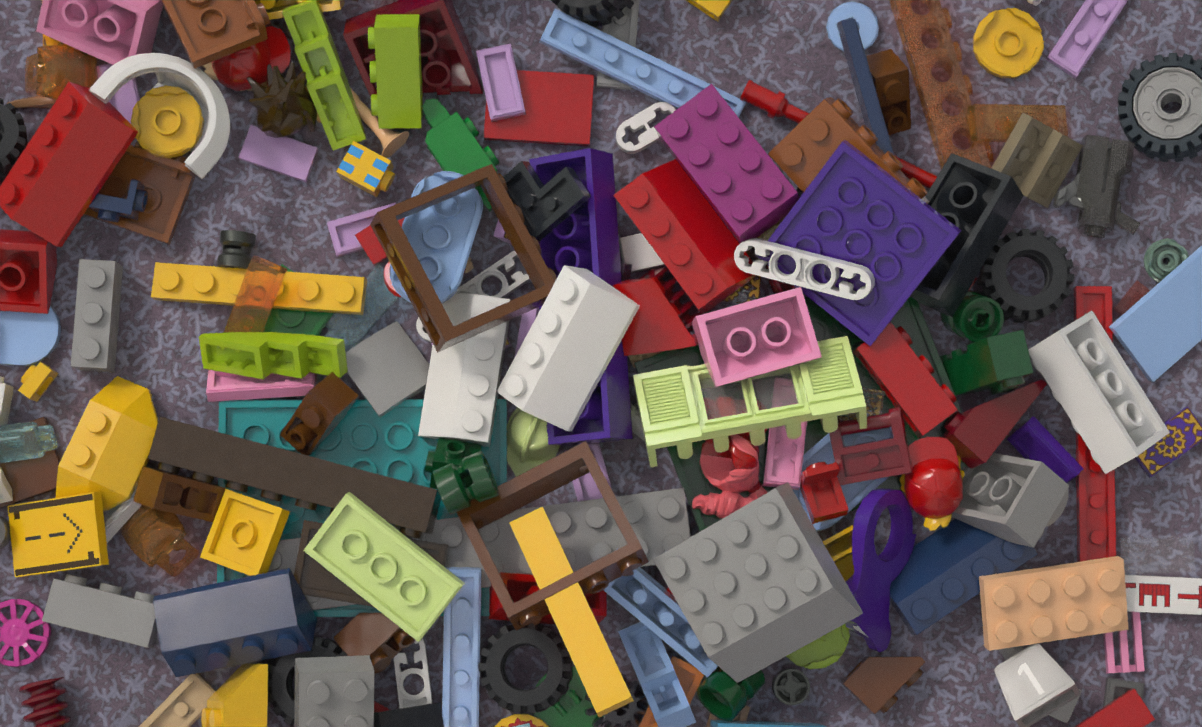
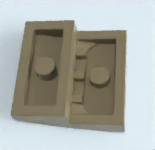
M1022 113L991 169L1012 176L1024 196L1048 208L1083 145L1033 117Z

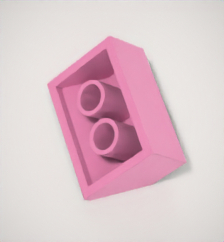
M801 287L696 316L692 321L702 359L715 387L822 357Z

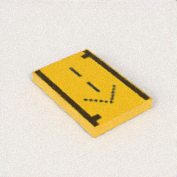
M101 492L7 506L15 577L109 565Z

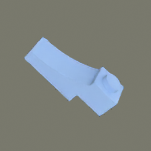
M642 622L618 631L658 727H687L696 723L661 638Z

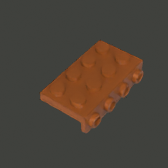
M161 0L194 69L268 39L265 26L270 23L268 14L263 4L256 5L254 0Z
M832 97L824 99L768 153L791 180L805 192L841 142L846 140L924 202L929 203L925 197L928 193L923 185L915 178L909 180L900 170L903 167L901 162L891 152L887 151L884 153L875 144L878 141L876 135L867 126L862 125L860 127L850 117L853 111L840 98L836 101Z
M136 141L135 146L130 145L97 194L127 199L131 179L139 180L145 186L144 190L148 192L145 211H139L138 220L120 217L119 222H110L97 218L98 213L94 212L90 207L87 208L83 215L170 245L196 174L185 166L184 161L187 158L183 156L173 158L157 157L144 150L139 142Z

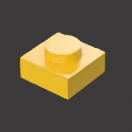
M42 362L37 366L32 365L22 376L20 382L23 384L18 391L30 400L37 402L59 373Z

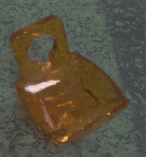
M66 45L37 47V53L26 58L25 91H36V95L57 100L68 82L91 88L97 81V58ZM36 68V75L33 77V69Z
M141 505L120 529L130 549L151 568L157 564L173 577L179 575L199 555L198 550L184 539L187 533L179 517L174 513ZM173 549L175 551L186 550L182 560L175 564L169 563L170 556L168 554Z

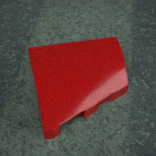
M657 277L625 280L613 285L615 289L640 305L622 338L624 356L662 352L698 345L696 335L689 333L679 318V315H681L675 304L667 299L665 289Z

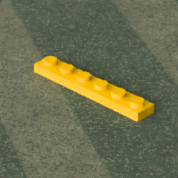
M155 262L151 298L161 301L363 315L367 279L357 276Z

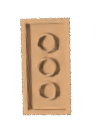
M1119 556L979 576L984 647L989 651L1129 630L1124 559Z

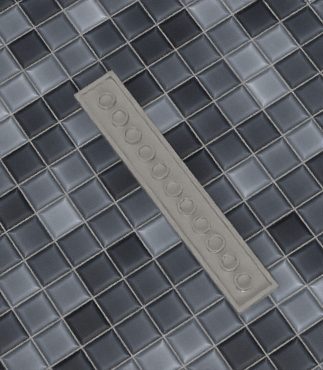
M684 488L616 496L649 561L640 567L656 565L653 561L654 558L690 538ZM603 498L540 506L544 508L573 572L614 552L617 548L619 549L627 545ZM540 507L517 509L478 530L499 573L533 575L509 522ZM459 517L436 520L433 533L422 532L420 539L405 535L411 539L449 545L445 567L482 568L481 588L491 587V582ZM394 525L393 527L400 530L401 526ZM301 538L279 541L268 572L290 568L294 575ZM305 595L312 610L356 605L354 603Z

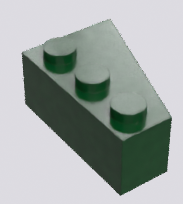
M1023 330L987 337L967 345L966 351L957 349L951 351V354L940 356L956 397L991 389L992 395L1010 392L1018 388L1019 385L1025 384L1024 378L1034 373Z

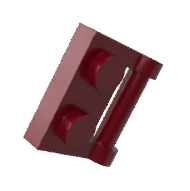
M901 407L891 408L889 413L867 416V428L865 429L859 428L857 419L840 421L838 418L837 430L829 433L834 460L838 463L840 469L838 473L840 485L913 472ZM892 427L893 438L845 446L843 436Z

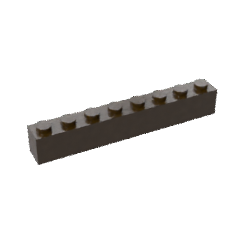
M159 417L148 459L159 462L157 469L175 474H179L180 468L192 470V478L213 483L214 477L228 480L226 484L228 488L247 492L249 486L262 489L261 497L281 502L283 495L296 498L295 506L316 511L318 504L331 507L329 515L345 494L351 492L388 523L401 526L399 531L402 534L419 539L422 532L433 533L441 503V496L436 489L164 417Z

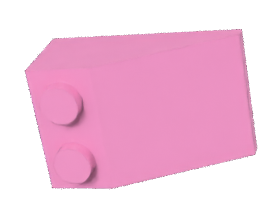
M43 0L36 31L114 65L127 57L152 52L163 4L161 0Z

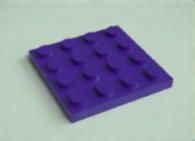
M844 140L768 241L869 268L874 275L875 286L866 297L860 300H850L801 287L807 297L871 346L956 239L961 230L852 144ZM770 250V255L767 257L756 256L761 260L768 261L767 265L769 266V260L774 252ZM783 254L779 257L777 261L779 270L784 274H792L796 269V262L792 256ZM818 263L813 267L812 275L817 282L827 283L831 278V271L827 265ZM839 268V278L835 287L839 288V283L842 281L852 283L854 286L853 290L856 292L861 287H866V283L860 281V274L857 273L853 278L848 279L841 277L844 269Z

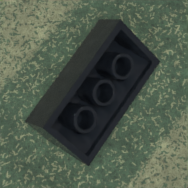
M951 153L925 197L929 201V206L958 227L961 232L910 297L924 306L953 317L1024 195L1012 176Z

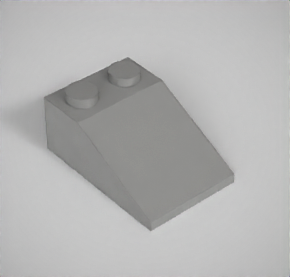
M993 453L986 463L972 469L968 466L962 469L965 472L963 478V499L951 517L1008 542L1034 548L1037 541L1042 537L1044 529L1055 510L1060 506L1069 485L1041 461Z

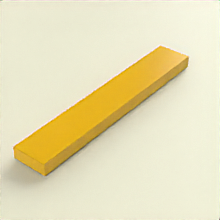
M543 507L509 522L539 589L573 573ZM577 582L544 599L598 717H602L633 702L630 691L579 583Z

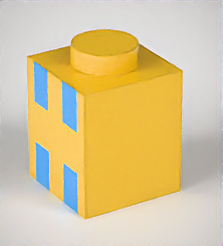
M355 141L352 142L336 171L341 179L375 197L378 196L381 190L387 192L395 178V173L392 172L394 166L391 160Z

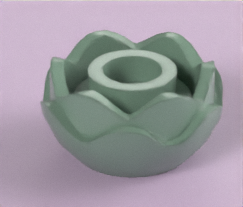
M1165 238L1156 241L1145 252V270L1152 279L1160 282L1189 257L1188 252L1173 239ZM1164 258L1168 259V263L1166 265L1163 264Z

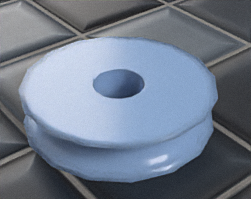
M852 1L842 3L833 9L828 17L826 29L829 39L835 47L844 52L836 24L841 20L853 17L859 27L863 48L866 50L873 45L878 37L879 24L877 16L871 8L863 3Z

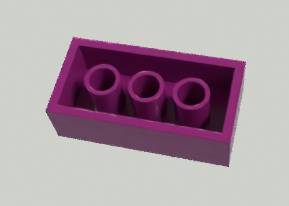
M712 84L654 126L661 142L678 161L740 243L751 238H757L787 216L799 200L797 191Z

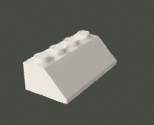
M564 265L497 392L522 411L572 432L640 305L588 269Z
M454 294L442 305L453 326L511 300L478 294ZM509 321L438 353L434 345H432L419 437L456 439L490 447L498 398L497 390L500 385Z
M1090 311L1028 349L1033 365L1045 378L1054 398L1062 405L1071 419L1073 428L1081 435L1091 451L1093 460L1100 465L1105 474L1137 457L1170 433L1093 311Z

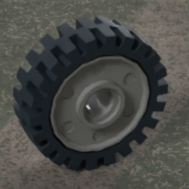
M1169 53V57H1163L1162 54L1156 55L1151 62L1146 59L1140 63L1141 67L1138 70L1134 68L1129 73L1130 78L1128 80L1125 79L1122 84V92L1119 93L1118 114L1125 136L1140 153L1144 152L1146 157L1154 159V157L1159 158L1161 162H1168L1169 159L1181 162L1184 157L1189 156L1190 159L1197 157L1198 152L1202 150V60L1198 58L1196 61L1192 55L1188 54L1179 57L1177 53ZM1170 102H1178L1182 105L1181 109L1176 113L1169 114L1163 111L1164 106Z

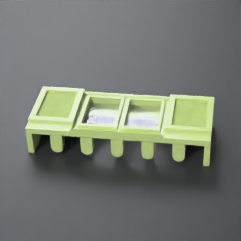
M848 336L817 341L822 356L819 359L720 387H715L705 364L697 366L684 365L633 375L650 468L658 466L655 451L658 448L676 445L679 458L688 459L693 455L692 442L713 439L715 451L725 452L729 449V435L749 432L751 444L759 446L765 443V429L785 425L787 437L789 439H797L802 435L801 422L821 419L823 430L831 433L838 428L837 416L856 413L860 429L867 428L866 403Z

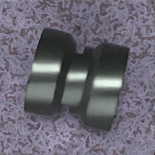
M236 230L220 231L219 242L222 245V253L218 255L217 267L253 269L254 260L250 255L251 249L255 246L256 235Z
M786 668L780 670L774 676L772 691L780 702L787 705H797L807 698L810 692V683L808 677L803 672L793 668Z

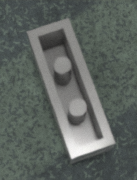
M79 259L71 367L79 371L115 373L123 266L116 261Z
M66 574L64 580L53 578L42 619L43 622L146 648L154 647L158 633L153 606L155 595L136 591L135 596L130 597L121 594L122 587L101 582L99 589L86 586L87 578Z

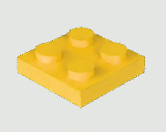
M225 489L200 557L249 576L268 573L290 511Z

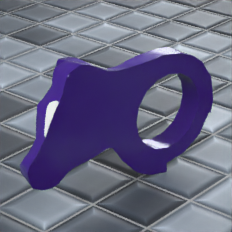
M885 488L872 490L863 499L856 512L852 533L854 575L845 581L863 614L845 623V626L864 637L868 647L878 652H883L887 649L892 634L889 622L890 584L907 564L916 538V534L912 533L913 516L907 499L902 494L903 492L897 489ZM888 508L891 518V531L883 552L878 556L874 545V533L881 513Z

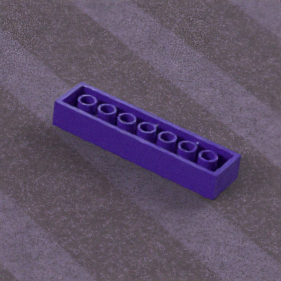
M587 148L529 159L532 168L543 185L547 184L562 169L570 167L574 169L591 195L577 210L541 241H538L541 247V256L547 268H551L557 278L563 266L566 265L588 269L612 287L614 284L621 282L616 198L614 197L613 153ZM622 340L572 432L547 422L548 445L575 446L585 441L587 444L633 439L627 356H624Z

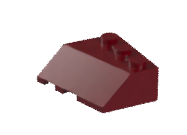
M399 0L346 19L343 36L370 97L372 94H377V83H370V61H376L375 49H369L368 27L375 26L376 15L420 14L422 93L437 92V95H451V92L470 91V94H483L469 41L451 0Z

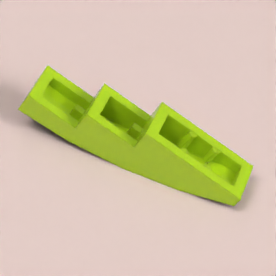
M307 0L283 9L282 14L295 43V53L303 72H306L307 89L332 150L351 145L353 141L360 142L365 140L366 134L355 100L318 0Z
M278 332L204 333L199 336L203 369L263 380L271 373L302 379L309 372L327 376L333 372L339 378L348 372L344 339Z

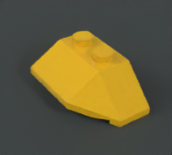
M117 376L89 401L58 465L55 498L101 492L103 512L131 499L138 484L142 467H146L149 461L148 456L158 424L157 413L149 389Z

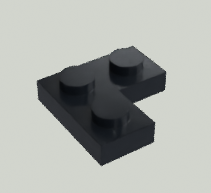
M526 161L518 163L503 177L507 184V193L513 204H516L521 209L524 216V225L530 236H534L537 241H541L591 197L574 169L570 167L562 169L545 185H543L531 164Z

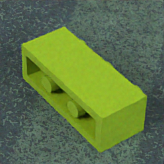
M420 14L376 15L375 26L368 27L369 49H375L376 61H370V83H377V94L371 95L372 116H378L379 129L422 128L423 95Z

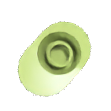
M518 407L512 413L507 424V462L517 477L556 457L560 445H548L546 421L528 414Z

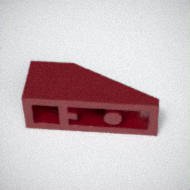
M1041 379L963 413L956 411L944 424V428L947 431L943 434L942 438L948 439L955 446L957 456H960L961 460L970 469L986 463L1047 383Z

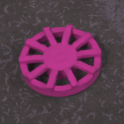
M25 599L5 600L0 603V610L10 605L11 619L8 620L0 611V620L3 623V626L0 627V642L3 641L5 643L0 651V664L10 667L31 664L43 655L49 645L51 637L50 623L42 621L44 611L37 604ZM16 605H25L27 607L21 618H17ZM32 610H34L40 619L28 623L26 620ZM43 625V636L32 634V628ZM30 639L42 642L36 652L28 644ZM23 646L30 657L20 660L19 647ZM10 647H13L14 661L3 658Z

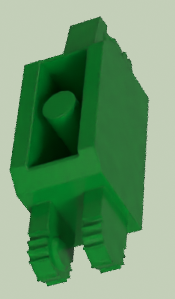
M426 99L422 105V112H424L423 116H425V120H427L431 129L427 131L425 142L442 170L466 175L492 164L497 172L495 166L499 164V161L489 146L482 149L475 137L480 134L468 117L462 120L457 112L450 116L438 99ZM481 186L475 187L479 195H481L483 205L489 211H492L493 208Z

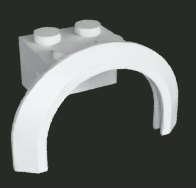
M144 53L130 56L115 63L106 70L89 89L90 93L105 104L128 81L152 72L156 73L158 83L153 88L165 85L179 87L193 96L202 109L204 127L201 138L195 147L190 150L192 153L184 163L189 170L203 179L221 158L226 149L230 134L228 107L214 81L200 68L194 69L190 62L176 56L161 53Z

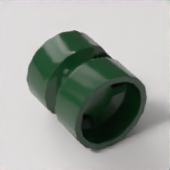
M968 290L953 317L940 312L941 321L946 329L972 342L997 336L1004 322L1003 310L999 303L972 290Z
M482 451L463 458L460 466L450 463L433 470L437 489L450 515L470 507L473 499L480 503L500 495L491 467ZM471 476L474 484L468 487L465 478Z
M718 666L715 672H712L697 688V695L700 702L711 714L719 719L732 721L747 705V700L753 698L765 684V677L762 670L737 683Z

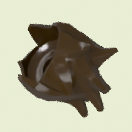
M291 62L285 79L282 77L278 66H274L272 69L271 64H268L266 87L259 84L252 77L246 78L254 94V98L250 99L249 102L257 108V126L266 136L273 138L286 137L299 132L306 125H308L310 132H315L317 111L308 89L304 86L306 72H301L297 76L294 62Z

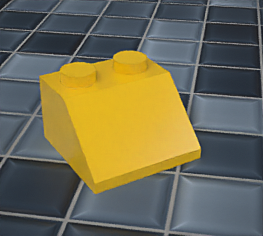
M242 664L207 700V708H203L201 715L202 727H267L268 664Z

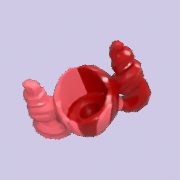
M719 397L716 401H713L712 399L703 398L708 420L747 413L744 400L735 401L733 398ZM757 401L759 410L767 409L764 405ZM749 432L729 435V449L725 452L715 451L713 439L705 440L702 445L699 463L704 476L722 492L720 494L710 492L708 495H697L692 501L693 509H700L703 514L715 515L723 519L767 493L758 480L759 446L751 444ZM744 491L750 492L748 497H743L739 493Z

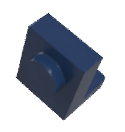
M131 179L127 199L97 194L89 207L98 213L97 218L105 221L119 222L120 217L138 220L139 211H145L148 192L144 190L145 186L139 180Z

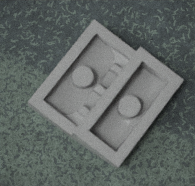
M397 321L371 335L346 352L347 374L380 418L407 398L412 399L426 389L429 363Z

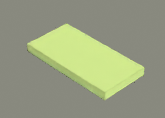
M351 492L345 494L303 550L418 642L422 640L465 584Z

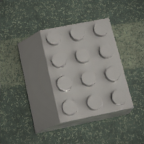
M788 482L774 488L653 559L708 658L737 683L863 614Z

